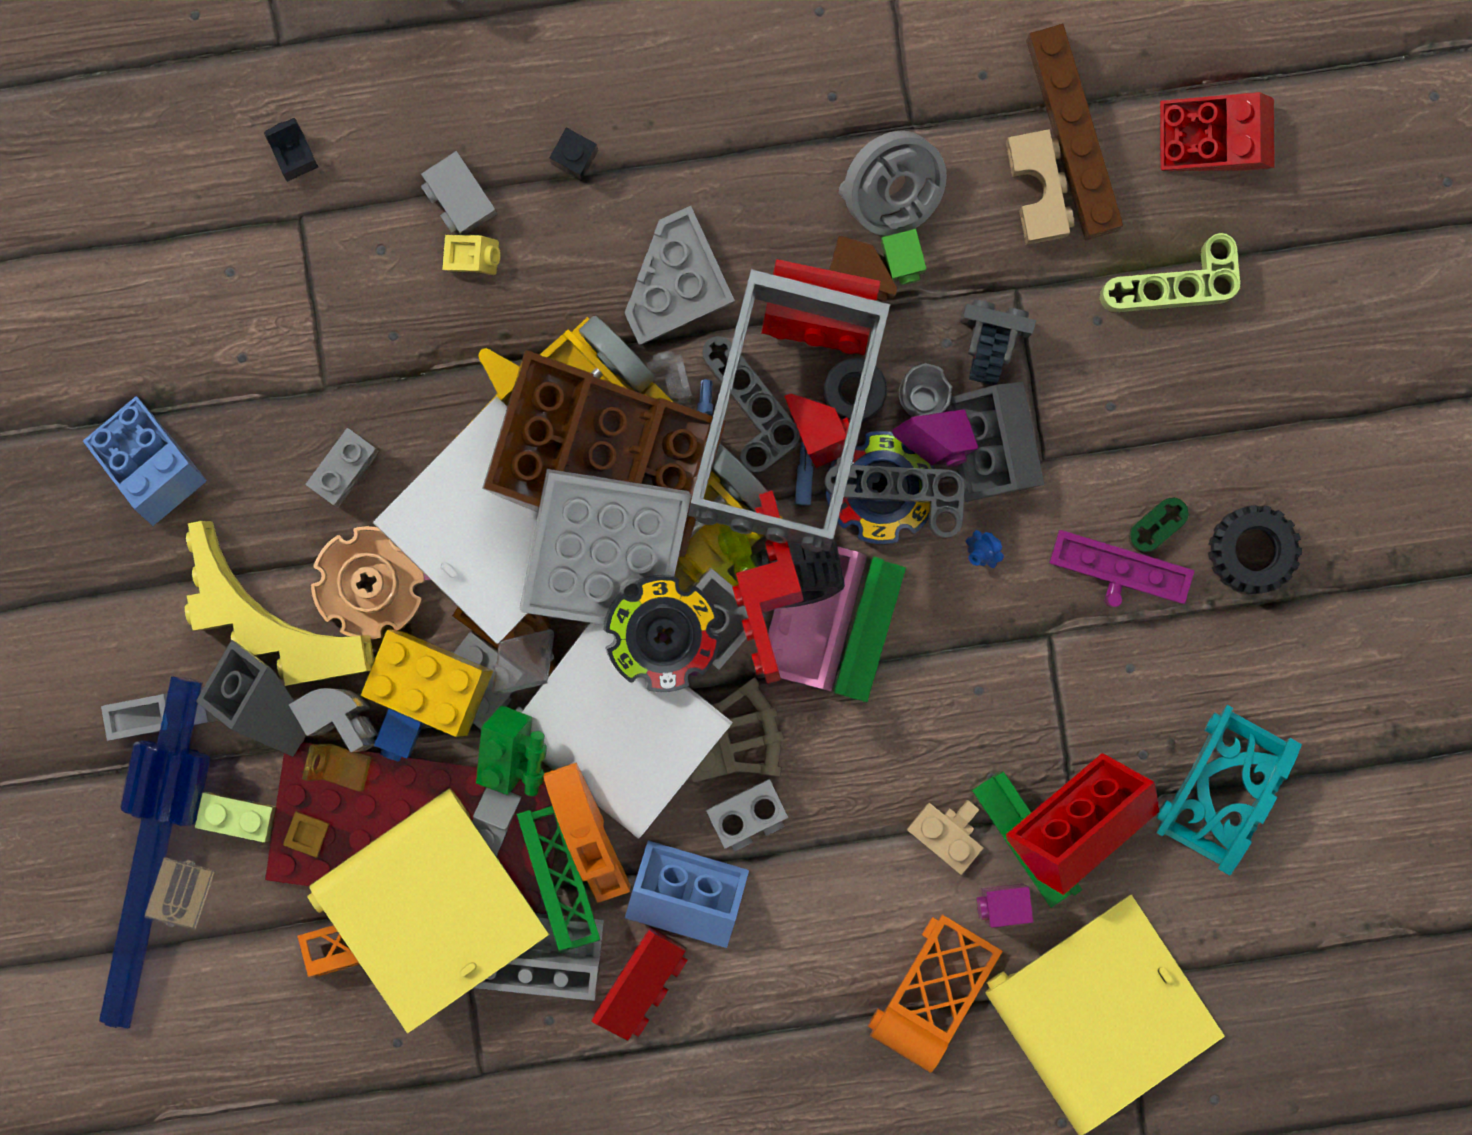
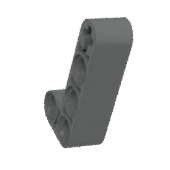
M714 336L704 344L702 350L703 360L709 370L722 384L724 375L720 371L725 369V365L718 358L713 361L710 359L712 355L711 347L716 346L718 349L725 347L727 350L724 352V356L728 361L732 343L725 337ZM740 355L736 373H746L750 378V384L744 390H737L732 387L730 396L760 433L744 446L740 455L741 464L751 474L756 475L766 472L797 446L800 433L795 422ZM760 399L767 400L772 406L770 415L765 418L754 415L752 405L755 401ZM787 427L792 430L794 434L793 441L788 445L778 444L773 435L776 429ZM761 449L766 455V462L760 467L750 466L746 461V455L750 450Z
M839 465L832 467L825 477V488L831 496L834 487L831 479L836 478ZM851 465L848 476L849 480H856V472L863 473L860 480L862 493L854 492L856 485L848 484L846 485L843 499L930 503L929 529L937 538L949 539L960 531L963 523L964 481L957 472L941 469ZM872 474L883 476L886 480L885 490L881 493L871 492L866 484L868 476ZM907 476H916L920 480L922 487L918 494L910 495L903 490L902 481ZM948 477L955 481L957 491L953 496L946 497L940 494L938 490L940 479ZM949 513L953 516L955 527L951 532H942L938 529L936 518L939 514Z

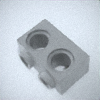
M346 428L305 485L339 508L380 451L349 428Z
M770 779L706 809L724 849L732 846L734 851L753 843L750 836L762 830L767 836L785 827L782 821L788 818ZM761 799H769L775 806L774 814L768 819H761L754 812L755 804ZM731 814L738 815L743 821L742 830L734 835L726 833L722 827L724 818Z

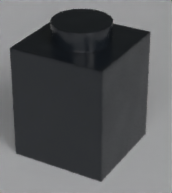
M566 127L549 159L553 166L582 181L599 150L596 143Z

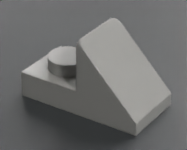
M486 788L473 815L474 819L472 822L497 857L522 796L512 792L506 795Z

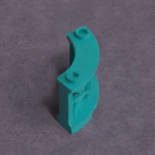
M1226 705L1220 715L1214 712L1204 729L1209 735L1172 802L1165 800L1156 818L1161 822L1156 833L1160 836L1166 834L1218 863V869L1230 876L1251 845V839L1257 830L1258 824L1264 823L1277 799L1275 793L1278 792L1282 782L1288 778L1302 744L1292 738H1289L1287 742L1235 714L1232 712L1233 707ZM1226 728L1248 740L1246 752L1239 753L1241 746L1236 737H1234L1232 746H1225L1222 739ZM1255 744L1274 755L1254 752ZM1215 748L1222 757L1207 763ZM1251 764H1257L1254 767L1253 773L1261 772L1264 775L1263 782L1258 785L1253 784L1250 780ZM1243 765L1242 781L1247 792L1255 798L1252 806L1242 803L1230 804L1216 813L1210 796L1209 777L1221 770ZM1196 783L1198 800L1186 799ZM1184 809H1191L1194 814L1193 818L1187 823H1197L1203 818L1205 819L1206 825L1198 833L1175 822L1178 815ZM1233 811L1240 814L1241 821L1237 826H1232L1229 818L1223 825L1220 822L1223 817ZM1211 830L1216 839L1226 849L1211 842L1203 836H1205Z

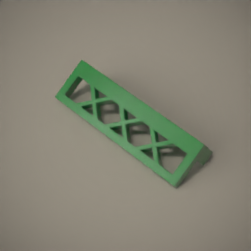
M872 557L833 693L868 702L906 567L886 562L878 557Z
M999 771L971 790L1050 908L1068 896H1075L1083 890L1079 883H1077L1067 893L1062 895L1037 880L1008 842L1006 834L1031 814V812L1004 771Z
M553 806L535 812L528 810L517 814L559 953L600 941L581 876L567 847ZM554 814L558 828L552 840H549L537 833L534 820ZM559 834L561 835L564 847L555 843ZM540 840L549 844L545 853L543 852ZM553 847L567 854L568 863L562 874L548 868L546 859ZM570 867L575 881L566 877ZM550 874L559 878L555 888ZM563 881L577 887L579 896L573 908L558 901L557 892ZM580 902L582 903L585 915L576 911ZM561 908L570 912L566 921L564 920ZM573 915L588 922L591 932L590 936L571 941L567 927Z

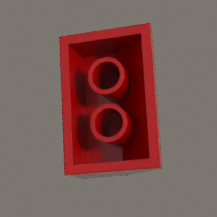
M776 259L773 275L874 301H877L881 282L879 280ZM767 302L761 334L770 335L776 339L803 342L815 347L822 346L837 349L848 354L865 355L871 328Z
M650 926L594 1013L591 1022L627 1041L632 1034L639 1037L650 1020L644 1015L652 1004L658 1008L669 990L664 987L669 976L672 974L677 978L688 959L683 957L686 948Z

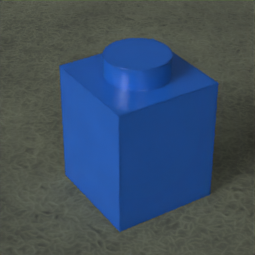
M389 708L374 746L381 748L380 755L391 760L400 762L401 757L407 759L411 757L424 723Z

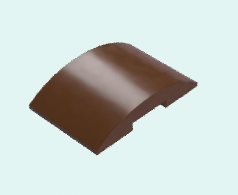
M526 350L524 352L482 489L522 507L539 512L547 469L689 491L691 494L690 508L713 416L663 398L655 399L593 377V373ZM725 420L723 421V425H722V429H721V433H720L718 445H717V448H716L715 456H716V453H717V450H718V446H719V443H720V440H721V437H722V433H723V430H724V427H725V423H726ZM688 513L679 557H685L696 522L695 517L688 516Z

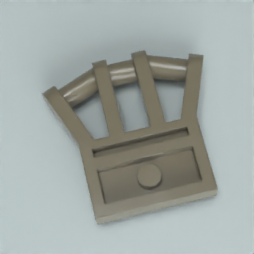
M755 677L723 701L712 706L722 713L746 695L758 712L729 719L733 722L729 728L761 720L765 736L730 744L726 730L691 774L693 782L735 771L781 776L782 767H778L781 740H784L782 731L778 732L775 716H778L776 707L773 708L757 687L760 684ZM766 745L764 765L735 762L733 753Z

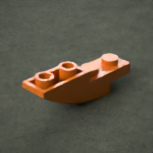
M577 762L544 773L543 777L567 847L582 881L587 880L597 903L630 892L631 884L604 830V819Z

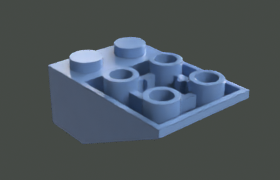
M137 396L83 440L84 444L134 510L152 526L207 481Z

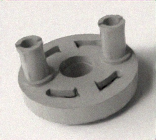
M909 131L889 132L873 139L859 151L847 171L845 181L839 187V195L845 200L851 215L867 230L883 236L915 229L924 223L939 205L946 186V166L940 152L922 136ZM906 176L903 187L895 194L889 195L892 182L898 177ZM900 210L899 212H897V213H895V214L887 215V216H882V219H880L881 215L890 214V213H893V212H896V211Z

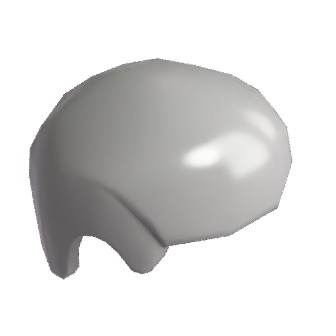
M927 363L915 366L902 378L899 387L900 403L911 417L943 413L950 405L952 385L944 376L942 368Z

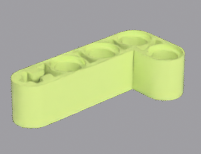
M1218 233L1209 238L1201 248L1202 270L1112 278L1100 291L1101 304L1110 312H1127L1225 303L1234 297L1240 289L1236 242L1231 236L1224 233ZM1212 243H1221L1226 247V259L1219 260L1213 257L1210 251ZM1222 277L1228 280L1230 283L1229 294H1219L1214 289L1215 278ZM1188 280L1194 284L1196 289L1194 297L1188 298L1181 295L1178 289L1180 281ZM1154 283L1160 288L1161 296L1159 300L1153 301L1146 298L1143 292L1145 284ZM1133 284H1136L1135 294L1124 296L1120 303H1116L1115 297H1109V293L1114 290L1115 286L1118 287L1119 292L1124 293L1130 292L1134 288Z

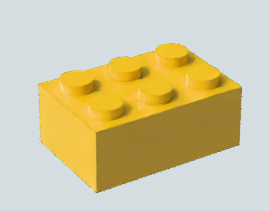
M387 630L361 696L452 736H468L494 670L401 630Z

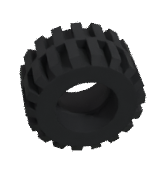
M1251 505L1227 514L1213 529L1215 532L1213 537H1210L1208 544L1211 545V552H1208V557L1213 562V567L1211 568L1214 574H1218L1221 578L1220 581L1224 585H1229L1232 587L1231 590L1238 593L1243 592L1249 595L1263 594L1282 587V584L1288 582L1293 577L1292 573L1300 565L1298 557L1302 555V548H1299L1298 543L1301 537L1299 533H1295L1293 529L1295 524L1292 520H1287L1283 517L1285 514L1281 511H1274L1271 507L1265 505ZM1250 529L1263 531L1269 536L1274 547L1272 562L1268 567L1260 571L1248 570L1239 562L1236 556L1235 548L1238 537Z
M787 541L804 601L780 608L816 603L828 599L844 589L845 584L837 543L832 541L829 551L812 552L804 549L801 544ZM766 548L750 558L751 569L777 562V560L770 562Z

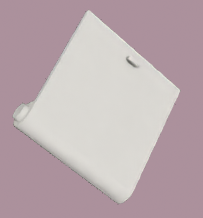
M497 396L373 522L496 644L527 614L521 612L519 607L538 512L482 489L507 410V406Z
M590 623L526 708L523 710L518 707L516 711L533 717L531 733L533 731L544 733V743L547 746L545 759L542 761L552 770L577 762L597 806L639 839L733 722L689 687L672 692H652L645 688V678H637L633 683L627 681L615 669L606 653L605 647L613 642V634L604 631V624Z

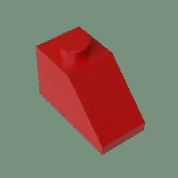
M792 393L785 395L784 397L804 446L815 467L818 468L840 458L850 422L848 417L841 419L835 408Z

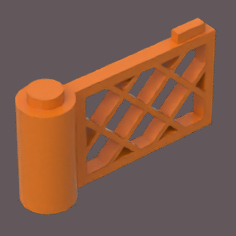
M943 914L938 920L934 917L930 919L921 935L927 939L886 1009L882 1011L878 1008L867 1026L872 1029L870 1037L929 1073H932L940 1062L953 1035L1003 952ZM944 925L957 932L960 947L945 951L940 950L937 937ZM963 936L974 943L965 945ZM934 944L936 953L927 955ZM980 946L992 953L984 967L971 970L966 949ZM961 951L966 971L947 976L942 955ZM937 957L942 977L923 982L919 967L923 960ZM981 972L976 982L974 983L972 974ZM916 974L918 983L909 985ZM967 975L971 987L967 997L953 1000L948 980ZM943 981L949 1002L929 1006L924 986ZM920 988L924 1008L910 1011L898 1004L906 990ZM963 1002L959 1011L956 1013L954 1004ZM950 1005L953 1021L945 1032L934 1025L930 1010ZM926 1012L928 1021L921 1018L917 1014Z

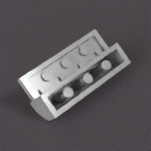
M317 689L289 704L307 736L324 735L337 728L351 753L366 751L375 744L376 740L374 737L378 735L377 729L368 716L361 717L360 715L361 712L372 706L359 693L346 689Z
M535 913L550 935L474 987L478 989L595 1001L604 920L594 919L600 941L559 953L548 914ZM572 917L567 927L571 941L590 936L591 932L588 922L579 917Z

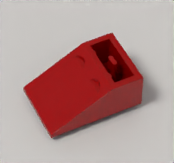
M1261 92L1160 101L1161 170L1243 171L1275 168L1274 98Z

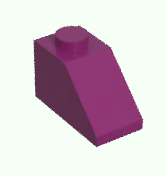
M965 409L911 417L892 430L893 436L931 465L946 463L947 467L958 466L967 461V455L978 449Z

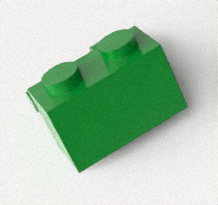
M501 705L481 727L476 784L508 795L522 779V782L525 784L524 792L526 795L536 796L538 794L539 786L542 785L544 779V771L541 765L542 760L546 757L547 746L544 743V733L540 731H533L531 733L532 716Z

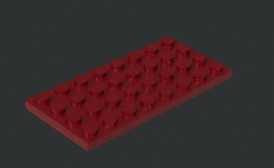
M302 742L293 757L285 753L283 756L265 880L310 886L449 788L452 789L470 815L469 818L473 821V815L487 787L476 784L477 767L416 758L406 759L403 757L398 762L380 755V753L368 751L351 753L347 748ZM521 779L511 791L522 797L498 852L497 859L535 913L546 914L547 911L517 814L528 810L535 812L552 806L544 779L542 785L539 786V792L536 796L525 794V784ZM296 811L330 823L318 857L283 845ZM554 814L534 820L537 833L552 840L558 828ZM540 840L543 852L545 853L549 844ZM554 847L546 859L548 868L552 870L556 851Z

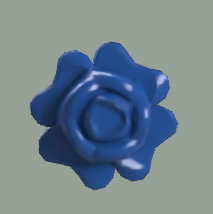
M975 530L972 536L966 539V543L969 546L968 553L970 554L968 559L971 564L975 566H985L987 564L989 567L995 568L997 563L1004 559V555L1001 552V541L992 533L985 532L982 534L980 531Z

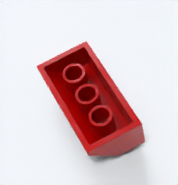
M1101 753L1006 834V838L1037 880L1064 895L1160 812L1155 782Z

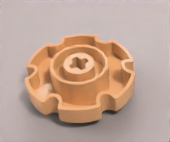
M365 526L354 528V537L349 541H345L340 535L335 536L324 546L314 563V568L319 570L322 576L319 582L311 584L314 603L325 621L331 622L336 618L341 621L342 627L340 632L344 635H370L371 640L380 639L383 637L384 627L391 625L394 630L403 629L415 617L422 604L423 599L416 595L415 587L425 582L424 572L378 527ZM365 574L377 579V582L372 585V592H369L368 589L360 588V584L364 582L363 576Z

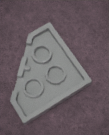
M691 206L658 221L653 239L639 272L637 282L625 310V316L639 346L735 303Z

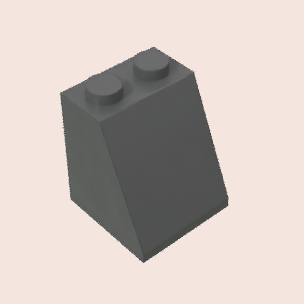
M231 640L196 702L231 730L293 757L306 736L289 707V704L294 702V700L273 669L239 643Z

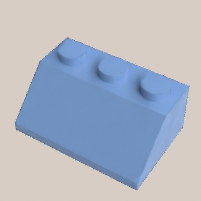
M647 841L625 918L727 948L749 870Z

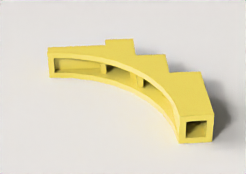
M198 521L188 523L189 532L186 534V542L189 551L193 553L195 567L192 569V577L195 586L199 587L200 591L198 594L188 595V604L185 605V616L187 622L192 625L193 631L233 625L234 631L231 632V640L239 643L254 656L279 652L280 658L277 660V669L280 678L284 679L285 686L371 671L375 660L370 635L336 637L315 634L291 626L269 613L245 591L231 572L219 547L213 522Z

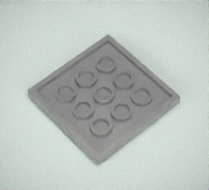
M547 469L519 607L520 611L529 614L604 624L607 611L615 597L620 592L628 596L636 592V580L652 575L674 576L691 499L689 491ZM662 626L656 628L657 633L663 632Z

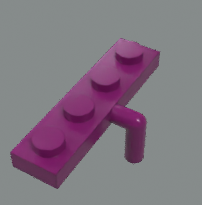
M1058 530L1048 563L1109 582L1104 599L1105 605L1109 608L1117 607L1122 603L1121 591L1123 587L1179 604H1185L1195 571L1063 530Z

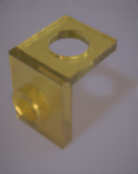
M333 744L310 745L302 779L306 781L326 780L356 791H363L371 757L357 752L351 753L350 750ZM320 754L319 765L317 769L314 771L313 766L315 759Z

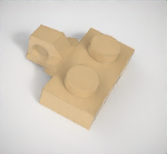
M969 800L964 803L957 813L949 808L945 814H942L932 804L928 803L906 829L960 875L964 873L983 850V847L969 836L974 828L968 823L979 811L978 807Z

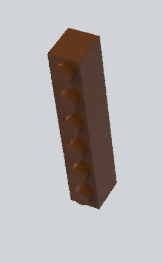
M1064 24L1031 32L1026 43L1053 134L1058 139L1061 161L1084 239L1086 241L1118 232L1123 227L1122 219Z

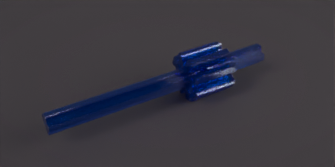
M171 676L157 743L143 740L135 742L131 751L120 809L124 813L132 814V817L141 819L99 1018V1022L105 1023L109 1027H123L127 1029L131 1027L154 918L145 915L163 861L167 856L173 824L179 826L196 824L201 797L205 788L210 757L205 753H199L198 750L189 748L198 708L196 700L201 693L203 682L192 678Z

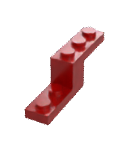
M773 491L759 494L761 506L755 508L756 513L780 518ZM767 540L764 542L770 562L777 560V562L736 573L739 585L732 586L737 606H745L748 618L742 620L747 641L754 639L758 652L751 654L757 675L764 673L766 682L769 684L781 680L762 613L804 601L788 542L777 543Z

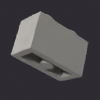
M457 151L421 174L426 183L421 185V188L432 204L437 200L445 210L440 216L451 233L458 230L461 235H466L497 215L495 208Z

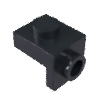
M295 118L278 123L264 132L287 182L318 168L307 139Z

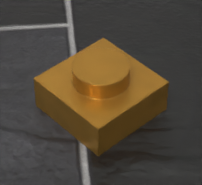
M296 811L283 845L318 857L330 823Z

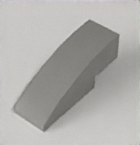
M204 687L101 706L107 741L220 720L196 702Z

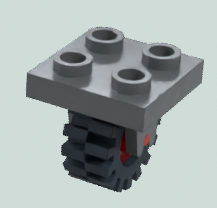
M974 299L972 305L966 304L960 318L961 323L974 325L968 349V355L973 356L969 380L997 385L1003 364L1010 363L1016 336L1030 337L1033 334L1036 320L1029 319V312L1009 308L1004 313L994 310L995 304Z

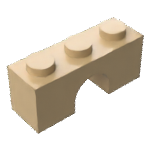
M1050 129L1008 137L1006 148L1012 177L1031 175L1037 178L1043 187V197L1039 202L1022 206L1019 210L1026 245L1067 237L1070 234L1069 228L1074 227V217L1071 206L1065 207L1062 193H1067V182L1064 172L1058 173L1056 159L1061 158L1057 137L1051 138Z

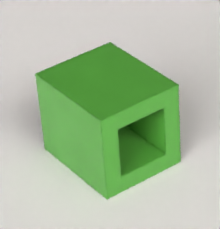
M916 229L882 237L880 243L888 273L893 282L899 280L900 286L920 281L919 275L925 274L927 269Z

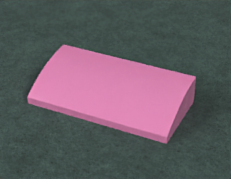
M841 547L837 548L844 578V589L834 596L816 603L775 609L768 633L782 679L827 691H832L867 558L865 554Z

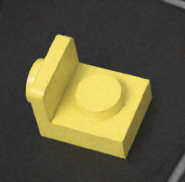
M445 235L442 270L449 272H480L496 275L497 265L500 261L498 240L475 235Z

